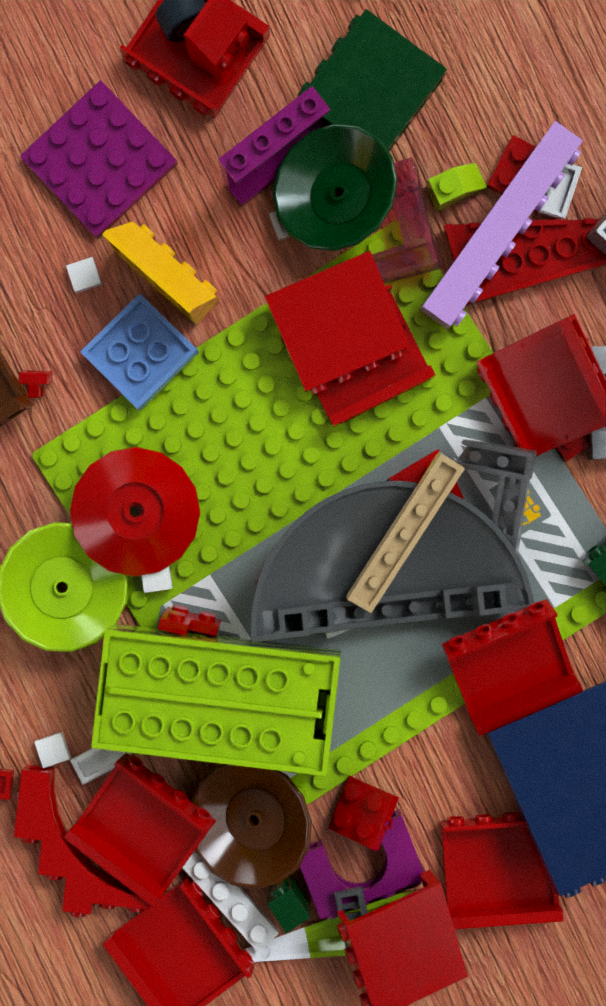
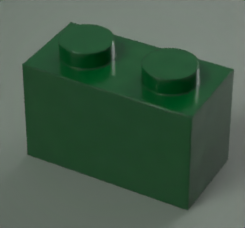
M293 874L282 883L269 888L267 905L285 933L290 932L310 918V900Z

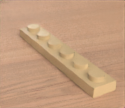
M440 452L437 453L347 593V600L370 613L373 612L465 468Z

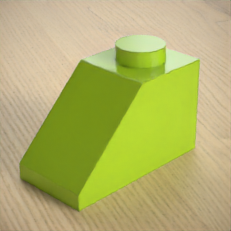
M471 163L453 167L428 179L425 189L436 212H439L486 190L487 185L477 164Z

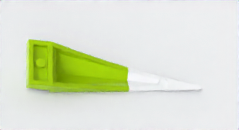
M419 889L396 893L389 898L369 903L367 905L368 913ZM353 909L345 912V914L359 912L361 909ZM338 917L330 920L325 919L276 937L259 952L253 946L245 949L252 956L254 962L346 956L344 952L346 948L345 942L342 941L336 925L340 924Z

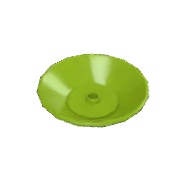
M53 522L28 531L9 548L0 566V608L6 623L23 641L45 651L73 652L97 643L104 637L106 629L116 626L127 603L128 576L109 572L90 559L75 538L72 523ZM60 582L65 583L67 586V590L64 593H60L56 589L57 584Z

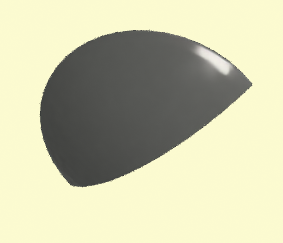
M379 481L348 488L325 498L308 509L283 533L270 552L256 585L251 612V642L310 636V634L335 632L337 630L423 620L517 612L534 603V599L522 562L502 531L472 504L449 493L373 612L370 613L347 600V593L418 485L416 482Z

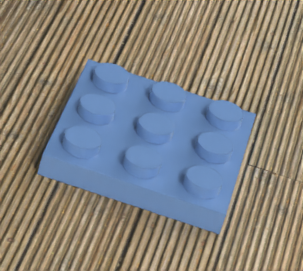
M140 293L80 351L139 411L199 353L198 349Z

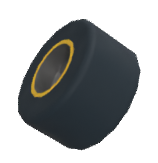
M165 0L160 4L155 16L167 40L171 42L185 40L184 34L204 7V0Z

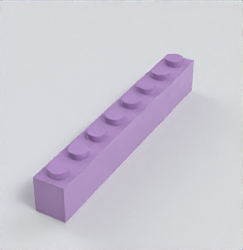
M557 121L553 123L422 306L421 312L447 330L452 324L456 327L467 314L462 309L468 301L474 304L483 291L479 287L485 278L489 281L499 269V266L495 264L501 255L505 258L509 255L516 245L512 239L517 232L521 235L524 234L532 223V220L528 218L532 211L535 209L539 212L549 199L545 195L550 186L556 189L564 178L565 174L561 172L566 164L572 166L582 153L577 149L582 143V139Z

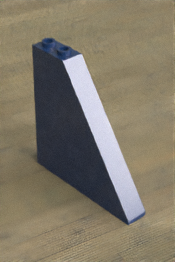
M606 681L485 734L556 894L559 896L564 895L565 898L579 894L581 892L580 887L589 883L591 886H596L606 881Z

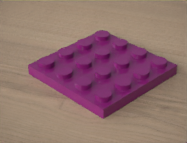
M101 80L20 155L22 160L97 239L178 164L177 160Z

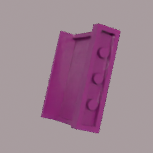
M313 86L218 159L224 185L241 207L275 182L277 168L291 146L310 131L322 128L318 120L331 111V109Z

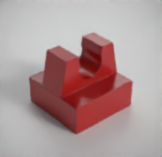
M24 370L19 372V383L28 385V398L44 396V384L52 382V371Z

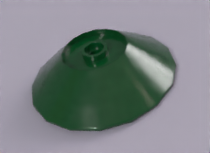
M332 124L310 131L290 147L277 168L272 193L277 218L290 237L310 249L337 251L358 245L380 228L393 207L398 182L393 156L379 137L359 126ZM339 190H344L342 196L336 197Z

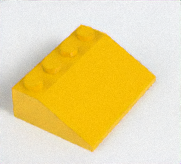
M132 221L105 230L102 234L118 256L196 326L219 301L215 295L217 290L207 280L201 283L194 276L197 272L187 262L184 261L180 264L173 258L176 253L163 242L159 245L152 238L155 234L146 225L142 224L139 227Z

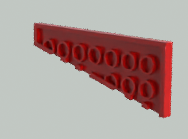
M600 219L532 220V223L523 235L517 232L512 239L516 245L506 258L501 255L495 264L499 266V269L489 281L485 278L479 287L483 291L474 303L605 266L606 255L586 238L587 234ZM449 223L444 225L443 229L453 263L482 223ZM468 301L467 304H466V306H467V305H471V304H473V303H471L470 301Z

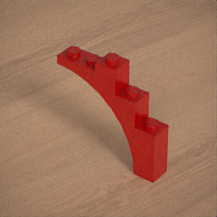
M27 764L21 769L14 837L22 838L21 841L25 843H38L39 840H42L38 874L46 875V878L50 880H61L63 877H66L62 911L70 912L71 916L84 917L87 914H91L95 904H99V907L105 909H113L116 906L127 907V910L132 912H141L143 909H148L150 904L119 880L110 877L94 866L75 846L64 839L67 831L59 814L54 790L55 767L43 768V766Z

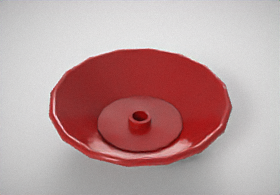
M133 447L111 451L89 465L75 485L70 516L74 536L90 559L109 572L136 577L160 572L183 556L196 536L200 507L196 487L182 466L161 452ZM132 506L140 507L141 514L134 517L130 514Z

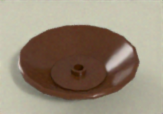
M223 764L217 766L200 781L191 802L198 807L206 809L216 822L195 852L211 873L232 886L258 890L282 883L299 869L310 848L312 820L303 794L288 775L278 770ZM252 815L258 817L259 823H255L252 820Z

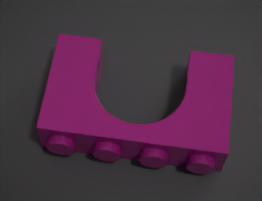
M400 809L393 812L391 817L393 825L390 830H386L382 840L386 852L384 866L378 875L369 881L355 883L343 879L334 870L323 840L310 843V848L300 868L320 919L327 917L330 920L338 917L334 896L336 891L362 886L367 906L370 900L378 897L386 899L393 896L398 889L404 887L412 889L422 883L420 874L424 871ZM358 895L342 899L343 904L359 901Z

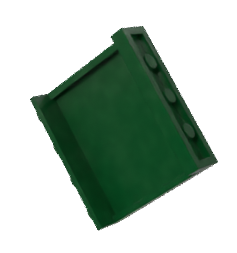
M365 9L361 16L355 15L348 26L350 31L344 39L342 37L337 39L331 49L333 53L327 61L323 59L314 72L316 74L315 78L311 83L306 82L302 86L298 96L313 86L331 109L321 118L329 125L359 126L379 137L390 152L443 81L447 68L369 10Z

